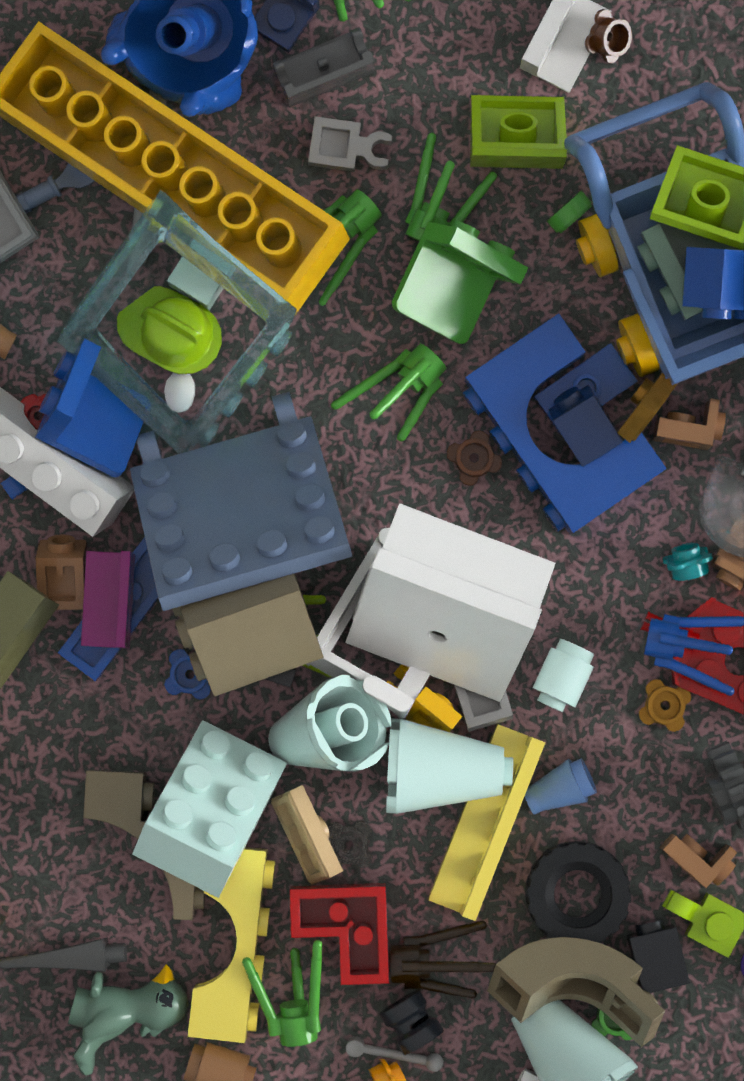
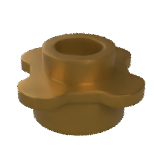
M658 679L651 680L645 687L648 696L645 706L639 710L640 720L646 725L658 723L665 725L669 731H679L685 723L682 716L685 712L686 704L691 701V693L680 687L672 688L665 686ZM663 701L669 703L667 710H663L660 706Z

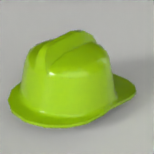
M162 286L152 287L120 311L117 316V331L123 344L134 353L176 374H194L207 368L217 358L222 345L220 325L216 317L209 310L190 298Z

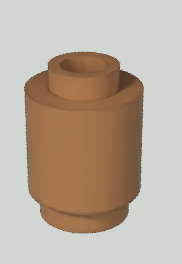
M207 1042L206 1047L195 1043L183 1080L253 1081L257 1067L248 1065L251 1055Z

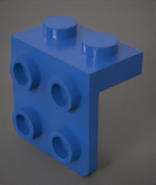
M84 338L73 354L65 351L54 371L53 376L58 378L55 387H50L41 403L39 412L43 413L44 416L35 438L116 478L121 476L127 467L147 414V406L135 397L90 375L101 347Z

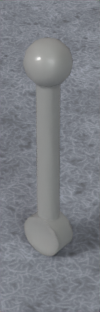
M358 1036L350 1037L346 1043V1052L351 1057H359L365 1053L426 1065L428 1070L432 1072L441 1070L444 1065V1060L438 1053H431L428 1056L414 1053L403 1055L399 1050L365 1044L364 1040Z

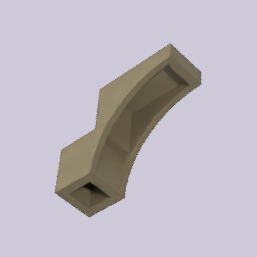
M86 770L83 818L112 824L139 839L144 824L147 821L144 820V811H152L154 807L155 784L146 783L147 772ZM163 870L172 895L173 919L193 920L195 918V909L204 910V891Z

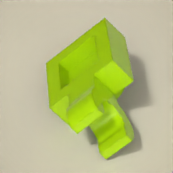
M670 889L662 904L669 911L691 922L685 932L686 936L729 958L744 930V912L707 892L699 905Z

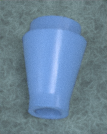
M581 758L572 762L570 759H567L538 781L528 786L525 799L532 813L537 814L545 810L588 802L587 797L596 794L597 790L584 760Z

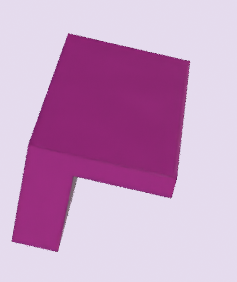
M86 551L81 646L130 649L135 554L131 551H121V553Z

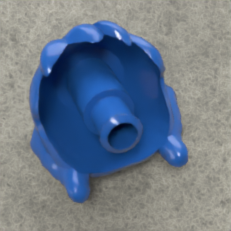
M134 0L128 10L114 16L107 30L105 46L101 50V59L109 66L124 62L129 73L141 85L167 101L180 103L179 108L185 117L201 114L209 115L222 111L226 107H231L240 99L242 93L241 74L250 62L257 45L258 28L252 12V0Z

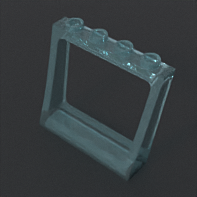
M160 190L72 312L57 342L72 354L84 338L100 346L101 349L91 373L178 454L191 451L197 443L203 447L210 443L220 426L215 421L218 416L223 414L229 418L234 413L244 395L239 391L244 383L253 388L267 368L268 363L263 361L266 355L270 352L277 357L289 342L292 332L288 330V327L291 325L297 309L215 241L165 192ZM158 243L169 245L266 322L261 332L191 420H184L175 411H172L167 403L123 359L97 328L100 321Z

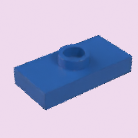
M610 343L535 395L534 399L561 436L549 412V409L555 406L554 400L561 393L572 387H578L580 390L589 384L601 405L604 406L637 383L638 380Z

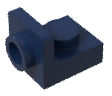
M266 0L254 17L257 23L258 34L289 53L319 9V0Z

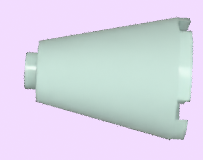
M351 675L329 678L273 724L268 737L270 750L275 757L287 762V765L346 772L363 770L376 764L387 751L389 742L385 743L386 728L391 727V715L388 707L364 692L362 687L364 680L359 681L351 678Z
M391 718L386 813L399 814L501 796L503 786H512L513 757H504V747L408 720Z
M561 1000L544 1005L522 1023L514 1016L511 1019L539 1081H626L634 1073V1070L638 1069V1066L629 1056Z

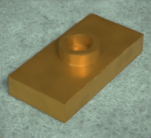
M661 373L655 382L646 378L630 399L631 402L637 405L617 433L629 443L635 441L677 384L672 385L670 378L666 379L664 373Z

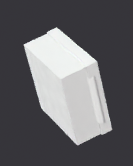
M399 503L382 548L379 547L375 560L368 570L345 643L404 666H412L430 673V676L500 702L534 633L542 611L540 606L556 563ZM433 631L440 632L445 636L437 635Z

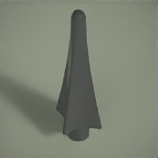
M107 937L45 952L0 958V968H58L106 972V968H111L110 963L127 962V947L125 943L108 944Z

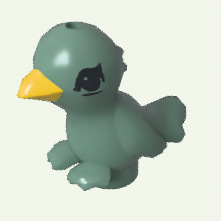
M167 964L152 981L138 989L129 990L117 986H103L104 978L101 972H96L93 976L91 990L81 987L77 988L68 1024L83 1028L82 1040L73 1056L83 1075L93 1074L95 1053L103 1043L121 1035L135 1022L142 1024L140 1028L141 1037L146 1036L148 1033L156 1037L163 1030L175 1026L182 1020L188 1007L187 994L182 986L175 981L173 971Z

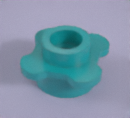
M698 543L678 545L671 549L672 555L662 558L663 564H667V569L671 571L672 578L677 581L691 580L706 575L709 572L708 562L713 560L712 553H708L707 547H699Z

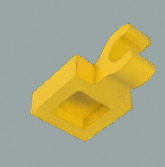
M401 664L393 674L402 680L409 667ZM387 680V683L396 687L391 681ZM425 687L415 699L405 719L450 732L462 718V715L454 710L453 704L445 696L434 693L428 687Z

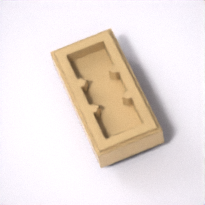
M298 786L272 798L273 808L308 882L312 885L343 872L329 841V829L322 817L316 814L304 786Z

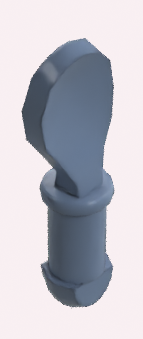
M68 163L63 173L57 179L50 175L46 181L25 192L21 191L16 197L24 211L29 213L32 212L33 208L56 196L61 197V190L63 188L82 189L92 185L95 181Z

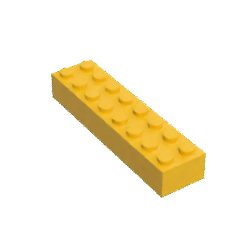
M39 21L0 73L1 118L294 316L350 240L342 222Z

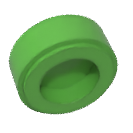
M581 190L550 216L546 222L556 233L559 232L561 234L592 206V202Z

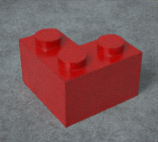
M386 883L291 886V938L339 937L341 985L389 984Z

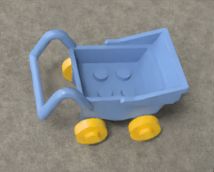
M710 82L693 86L569 135L564 142L565 149L579 160L584 170L596 214L578 221L581 237L576 239V245L585 265L592 263L598 276L603 277L619 270L617 253L623 269L625 282L638 311V314L636 313L618 321L622 337L616 339L620 355L625 365L633 364L640 377L658 371L660 365L662 373H664L666 379L670 378L672 385L744 357V319H734V310H732L731 319L702 318V312L684 321L680 312L673 316L670 314L659 292L666 285L658 269L649 272L637 246L644 243L641 232L658 223L660 225L663 224L651 220L650 215L667 172L610 193L602 162L596 150L590 144L702 100L717 111L723 126L727 148L708 156L744 167V130L739 112L731 96Z

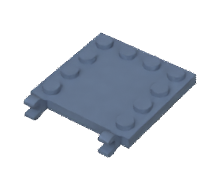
M290 392L272 396L279 422L278 426L167 458L162 457L154 430L138 435L137 444L143 464L130 468L157 595L163 611L353 557L312 417L309 416L297 420Z

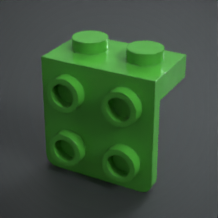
M454 220L452 226L428 222L394 295L392 307L396 312L448 340L464 344L470 338L495 281L501 280L521 285L528 267L513 259L515 251L495 241L490 240L486 244L477 239L480 231L466 223Z

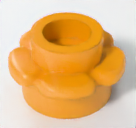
M381 1058L379 1059L380 1064L368 1069L373 1081H406L397 1061L388 1065L386 1060Z

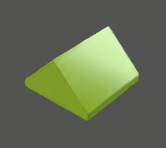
M471 95L470 167L563 169L567 158V150L564 146L565 139L567 138L564 97Z
M677 145L652 209L650 219L744 250V167Z

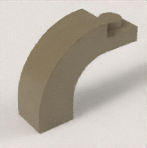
M557 937L542 939L516 949L496 964L487 989L520 1023L538 1009L553 1001L573 999L589 1003L608 1015L641 1047L655 1037L665 1010L658 1004L654 996L637 985L643 970L640 965L609 946L580 938Z

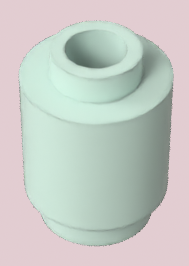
M560 638L556 649L550 648L532 687L541 692L537 701L560 712L564 711L566 704L575 708L594 668L590 665L594 653Z

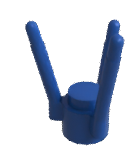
M664 614L663 620L651 618L644 655L655 657L654 666L671 669L707 687L731 696L735 692L733 687L673 659V656L683 658L685 648L726 655L732 654V646L687 637L688 630L680 628L744 626V617H677Z

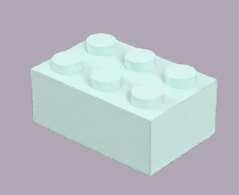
M202 720L145 822L132 855L219 898L265 810L287 762Z

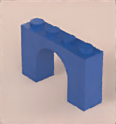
M558 313L466 376L464 382L468 389L462 393L478 416L485 412L495 427L489 433L504 454L512 450L522 466L516 469V472L531 493L539 489L548 502V505L542 509L553 527L558 532L565 528L571 535L667 468L642 432L635 441L629 443L625 439L623 443L584 467L581 464L571 465L557 462L542 453L535 445L527 427V408L530 398L540 386L581 359L586 352Z

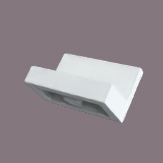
M552 0L521 60L520 69L570 93L590 54L585 48V39L595 24V14L599 10L607 8L591 0Z

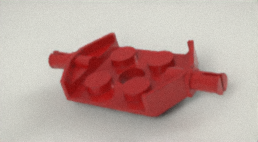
M710 597L686 617H744V612ZM650 611L647 612L644 618L647 621H651V618L663 620L662 617L652 614ZM645 621L642 622L640 630L648 632L650 624ZM744 626L680 628L688 630L687 637L744 649ZM685 648L683 658L673 656V659L733 687L735 692L733 695L728 696L671 670L673 685L744 715V674L738 676L728 671L725 665L726 654Z

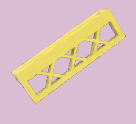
M496 724L489 743L504 747V757H513L512 786H503L501 796L465 802L428 896L429 901L459 912L463 917L473 921L477 919L546 743L499 724Z

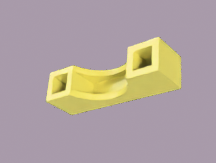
M245 847L219 898L204 891V894L218 901L230 914L235 926L237 942L235 954L229 966L215 978L194 986L188 1037L245 1043L247 1031H257L260 1003L251 1002L252 985L242 961L246 957L251 959L262 982L265 956L256 955L258 936L267 937L270 908L261 907L263 888H273L275 861L267 860L268 849Z

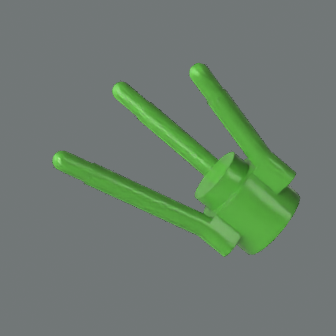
M429 133L427 136L412 206L405 220V223L409 224L405 235L417 241H420L428 222L452 226L454 220L464 222L497 178L495 172H490L448 223L447 219L450 213L439 208L455 167L453 161L446 162L430 203L424 202L423 204L436 142V135L434 133Z
M356 189L348 198L342 195L330 207L323 210L342 222L349 238L352 239L356 234L359 236L321 296L319 304L322 306L327 303L331 295L338 288L366 243L378 232L373 224L382 217V214L374 202L359 189Z
M420 343L412 352L405 349L394 361L333 401L331 408L333 410L341 408L402 368L397 373L401 381L370 412V418L377 419L408 388L416 393L423 388V392L397 435V439L403 442L415 426L432 395L443 385L439 377L447 368L432 350Z
M320 940L313 942L309 1006L308 1001L304 1000L300 952L298 948H292L290 955L294 1000L281 1003L280 1012L277 1015L251 959L246 957L242 961L248 979L267 1019L269 1036L279 1035L280 1044L283 1046L296 1047L310 1044L317 1040V1032L321 1031L319 1002L322 942Z

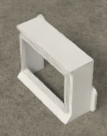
M384 528L379 532V535L317 637L324 658L306 665H312L331 677L351 675V678L359 681L364 680L362 687L366 694L387 705L388 709L399 719H405L415 699L428 680L430 673L410 666L400 685L396 688L331 652L354 614L370 565L374 562L379 547L382 548L390 529ZM433 631L437 635L445 636L440 632Z

